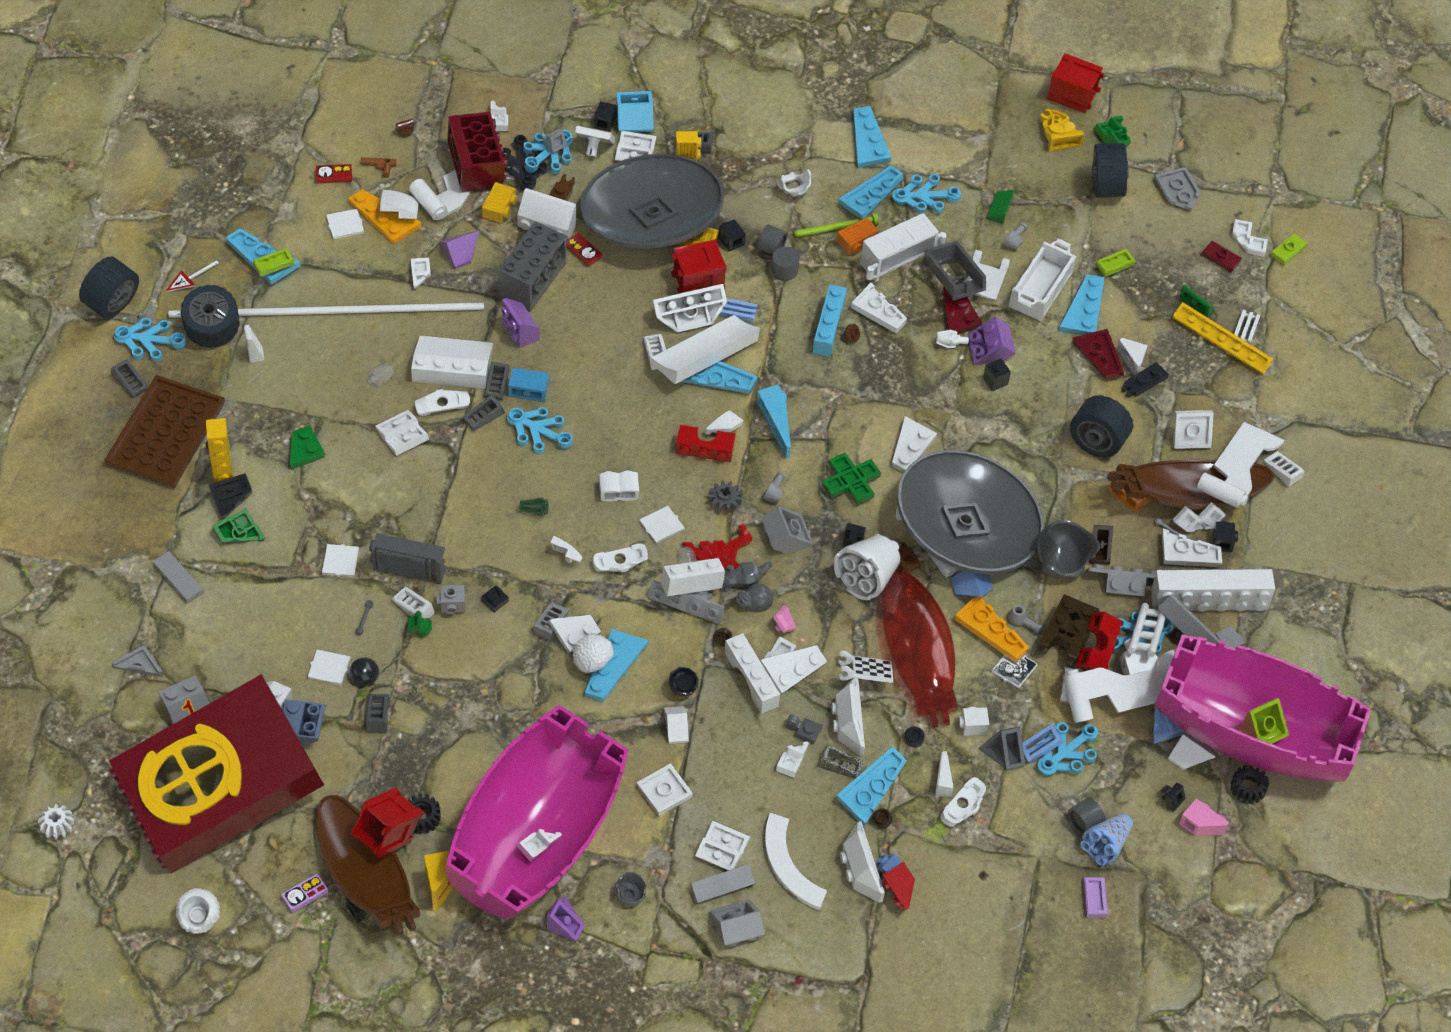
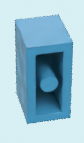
M513 368L508 384V397L545 402L550 385V374L541 371L536 372L522 368Z

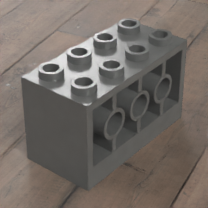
M535 221L498 270V298H507L521 302L527 311L531 312L566 264L567 235Z

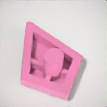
M783 605L773 616L777 623L775 629L778 632L783 631V633L794 631L796 629L795 622L788 607Z

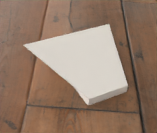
M1185 733L1176 744L1168 760L1184 771L1188 767L1210 760L1216 756L1208 745Z

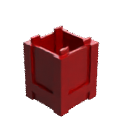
M1064 53L1051 76L1047 99L1086 113L1087 110H1091V102L1096 93L1101 91L1099 82L1100 78H1104L1103 67Z
M716 239L674 248V253L671 254L674 260L671 275L677 279L679 285L677 291L679 294L723 284L725 290L727 266Z
M392 788L364 801L360 808L361 812L358 820L350 831L352 836L361 840L378 858L411 843L416 825L424 814L419 807L416 808L403 797L397 788Z

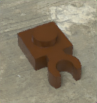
M566 174L562 175L561 183L556 182L550 194H556L560 199L568 201L573 192L575 177H572L570 181H566Z
M902 542L901 549L898 550L900 554V564L898 566L902 573L920 568L921 562L914 551H907V544Z

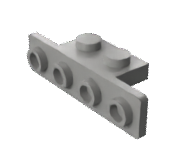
M1092 564V567L1087 568V572L1107 574L1105 593L1142 597L1145 596L1146 578L1154 579L1156 574L1155 570H1150V573H1142V569L1131 568L1130 571H1123V567L1111 566V569H1103L1104 565Z
M653 580L648 594V598L716 624L721 623L725 609L723 605L710 601L713 592L708 590L667 596L661 582Z

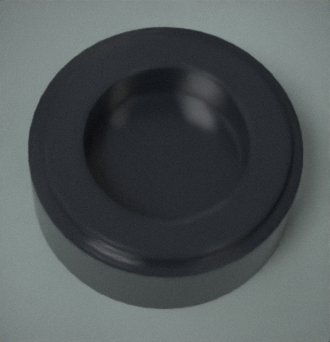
M915 726L908 728L904 736L906 744L911 747L921 746L925 738L924 731Z

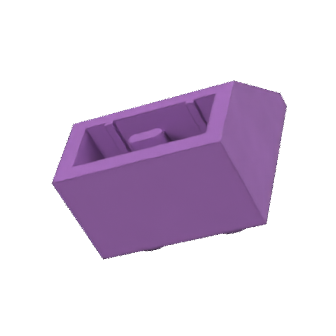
M507 298L502 299L501 313L503 319H501L503 328L509 331L512 341L516 342L520 348L538 341L539 327L523 303Z
M997 317L992 318L967 334L973 361L976 365L989 364L1001 358L1005 361L1016 354L1009 324Z

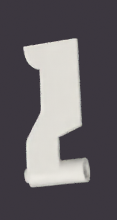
M455 170L443 176L447 191L436 195L423 179L415 180L409 187L410 193L433 220H441L445 216L461 209L472 192H461ZM506 173V180L504 181L517 180L509 173Z
M1244 422L1214 464V468L1227 478L1226 481L1204 473L1199 480L1197 490L1238 509L1241 506L1244 507L1252 489L1251 467L1263 450H1275L1284 443V440Z
M1174 650L1161 655L1157 660L1155 669L1126 676L1104 668H1096L1084 672H1078V669L1066 671L1067 675L1063 676L1074 723L1094 719L1089 699L1104 695L1108 696L1117 713L1154 704L1175 653Z

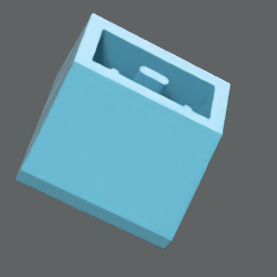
M652 91L616 92L619 133L621 131L654 132Z

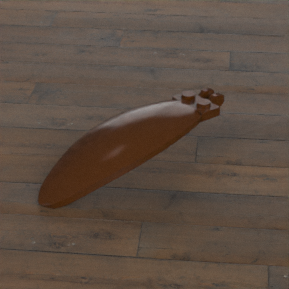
M1169 460L1142 464L1136 467L1119 464L1116 467V471H1110L1107 474V479L1112 481L1111 488L1116 491L1124 489L1127 497L1140 499L1146 497L1168 506L1178 508L1186 506L1189 509H1205L1211 502L1218 508L1229 505L1197 490L1199 480L1204 473L1226 481L1227 478L1214 468L1217 460ZM1254 463L1251 467L1252 489L1248 498L1263 491L1273 482L1274 474L1267 466Z
M329 795L322 798L317 808L319 843L326 868L338 889L357 907L373 915V919L381 929L393 926L397 935H402L404 931L401 923L405 922L409 931H414L416 925L413 919L420 917V909L411 899L410 887L405 871L395 852L393 851L381 858L375 856L368 846L350 834L352 827L355 826L360 811L339 795Z

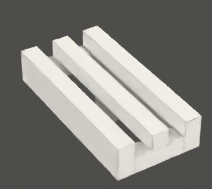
M1243 310L1234 335L1238 336L1244 318H1247L1241 339L1251 344L1260 315L1254 316L1253 312L1248 314L1246 310ZM1251 320H1253L1254 324L1249 338L1246 340L1244 339Z

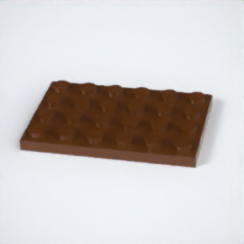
M156 375L106 456L105 464L175 488L207 434L206 420L216 419L225 403V398Z

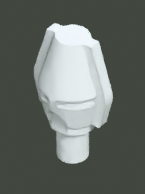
M953 330L940 331L936 335V343L946 348H956V345L968 344L969 342L968 337H961Z

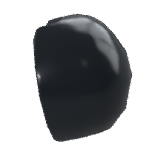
M358 658L349 667L347 673L348 680L353 686L361 689L368 684L373 685L379 677V667L371 658Z
M678 667L669 675L668 685L670 690L677 696H690L698 688L699 679L697 674L690 668Z

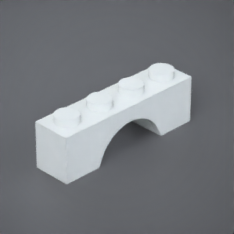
M742 633L725 640L724 653L733 668L737 667L744 675L750 688L752 700L762 714L779 707L780 693L744 634Z

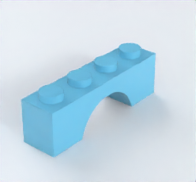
M829 284L814 339L813 354L831 357L839 319L843 313L846 301L847 288Z

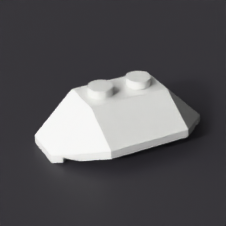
M720 284L652 301L657 319L678 333L712 325L727 303L724 286Z
M853 678L836 695L835 703L831 705L832 715L836 716V720H833V731L837 732V738L841 743L858 756H863L865 742L858 678Z
M859 821L844 842L843 850L840 852V859L842 864L846 865V878L848 882L852 883L853 889L880 903L883 902L885 891L862 821Z

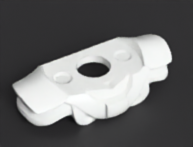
M439 389L416 400L415 407L419 416L456 408L465 409L469 406L470 397L466 391ZM439 398H446L448 404L446 406H439L437 400Z
M640 543L611 552L597 553L592 558V565L597 572H627L648 559L647 549L644 544ZM622 554L626 560L624 563L619 564L615 561L614 557Z
M976 777L971 778L945 807L940 815L944 824L954 827L962 820H966L978 812L980 803L983 800L982 797L986 791V786L981 780ZM959 798H964L968 802L966 808L958 806L957 800Z

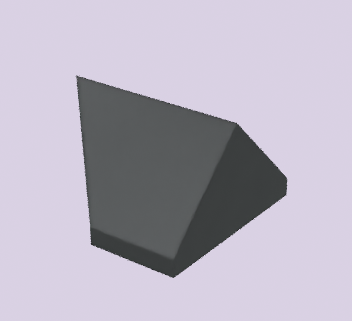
M1019 726L1000 730L978 748L1006 770L1026 766Z

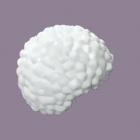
M588 634L575 643L573 663L580 671L585 673L596 672L602 669L613 657L612 643L601 635Z
M194 888L184 893L176 903V917L180 926L186 932L190 931L193 934L207 932L220 918L219 902L214 894L205 889Z

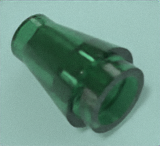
M540 497L521 500L519 505L520 512L539 516L548 514V499Z

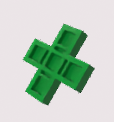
M846 452L829 459V465L836 475L823 480L822 485L831 498L847 491L857 505L874 498L875 493L868 485V482L879 478L881 472L872 459L856 466Z

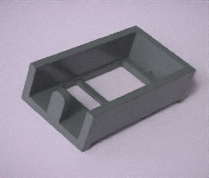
M958 241L925 250V266L929 267L951 295L953 301L986 291V275ZM957 260L966 273L950 278L941 267V264ZM968 276L972 279L958 285L954 283L955 280L967 279Z
M379 533L376 534L375 540H371L369 551L372 552L370 562L373 563V571L378 569V571L421 580L429 579V581L432 582L433 580L436 581V584L441 585L446 571L444 566L445 559H442L445 547Z

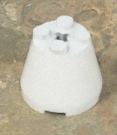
M875 534L870 538L844 547L836 554L834 558V571L836 577L841 578L848 587L846 591L862 600H870L877 597L884 590L900 564L898 543L889 540L885 536Z

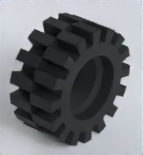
M1243 765V768L1239 767L1231 781L1230 789L1233 790V796L1238 795L1236 799L1238 801L1241 798L1244 799L1242 803L1245 804L1247 800L1249 804H1253L1254 800L1256 803L1260 799L1262 800L1269 786L1268 775L1264 776L1266 773L1264 770L1259 772L1260 768L1253 769L1251 765L1249 768H1247V765ZM1252 780L1257 784V788L1248 789L1242 784V781Z
M419 794V798H416L415 795L412 796V801L408 799L410 803L416 808L419 807L430 812L429 817L419 819L414 833L416 830H418V834H422L423 830H425L426 834L429 833V829L434 831L435 826L438 827L441 820L438 801L435 802L433 796L429 799L428 794L425 797Z

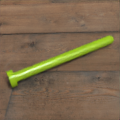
M872 213L868 220L874 226L879 225L877 213ZM861 219L794 231V236L802 237L844 229Z

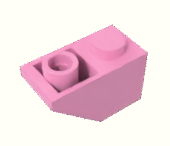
M1196 799L1182 814L1179 825L1194 836L1224 835L1229 822L1224 816L1210 809L1206 803Z

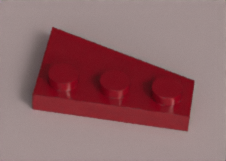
M943 287L942 294L948 330L956 331L958 335L980 327L982 321L968 297L953 301L951 295Z
M1108 328L1072 338V342L1105 380L1124 376V371Z

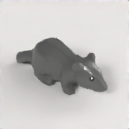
M769 561L757 567L754 562H742L739 564L740 567L734 569L733 565L726 566L728 572L724 575L722 588L725 591H729L730 587L733 586L750 587L757 584L762 574L772 568V563Z

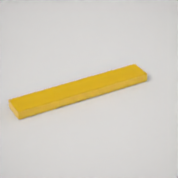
M1183 302L1172 316V319L1262 375L1265 374L1274 361L1267 354Z

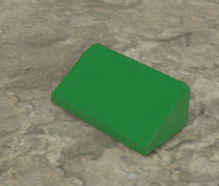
M997 191L986 219L1004 224L1015 191Z
M1186 285L1182 286L1180 293L1182 300L1206 317L1214 313L1215 309L1211 304Z

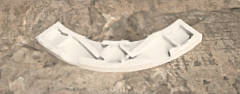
M770 813L765 832L767 858L773 873L782 886L795 895L799 901L820 911L827 890L810 882L795 867L789 856L786 844V831L789 819Z

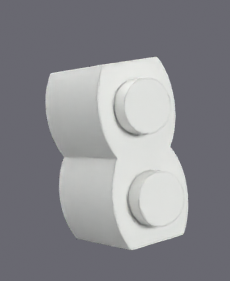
M627 470L621 473L606 471L599 474L600 500L612 502L639 499L638 473Z

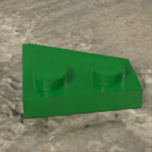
M310 425L292 431L291 470L325 458V452Z

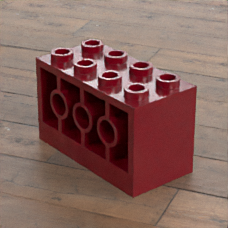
M491 112L448 116L447 142L461 192L492 189L495 182L503 184L504 180H506L505 168H507V159L503 157V145L499 144L500 135L499 131L495 130L496 120L495 118L492 119Z

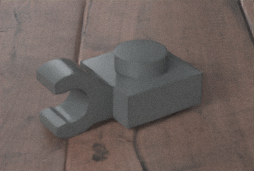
M790 714L785 727L797 731V738L814 745L823 725L804 718L803 722H801L798 717Z

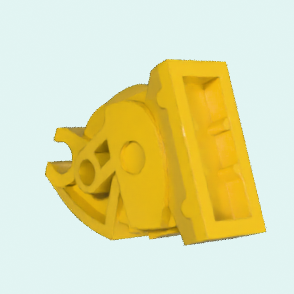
M1046 108L1044 114L1040 115V120L1043 122L1045 137L1049 141L1048 150L1056 151L1082 147L1084 132L1076 130V126L1073 122L1069 121L1070 117L1066 114Z

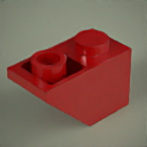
M904 861L882 874L884 879L881 882L887 891L891 889L895 895L892 899L898 909L902 907L903 910H907L910 906L915 878Z

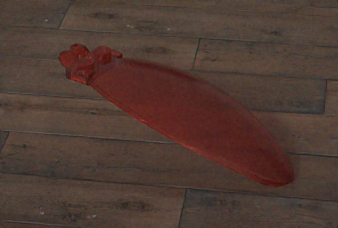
M895 570L885 586L882 596L883 629L890 655L903 682L914 696L918 717L929 715L932 727L935 728L938 727L936 714L941 713L944 725L948 726L950 725L948 712L958 709L953 689L955 650L949 625L940 606L926 587L912 574Z

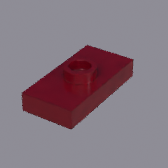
M1211 241L1201 254L1231 273L1242 260L1241 257L1214 241Z

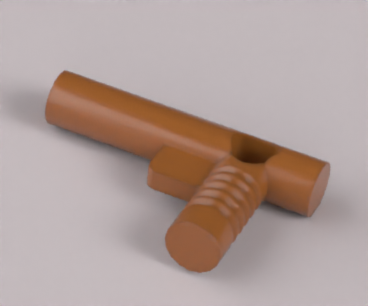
M361 157V164L377 165V169H383V177L388 178L391 166H397V159Z

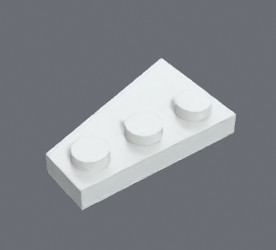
M872 283L851 303L852 309L894 333H897L906 324L907 318L893 304H889L885 300V296L879 293Z
M905 416L891 467L904 473L915 460L924 455L936 439L937 433Z
M1163 528L1164 564L1205 567L1222 566L1221 547L1201 540L1193 541L1187 539L1185 535L1179 534L1178 536L1169 533L1170 530Z

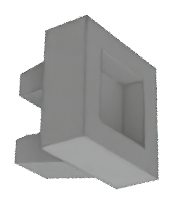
M557 129L542 138L543 144L548 146L549 152L552 153L567 146L564 130Z

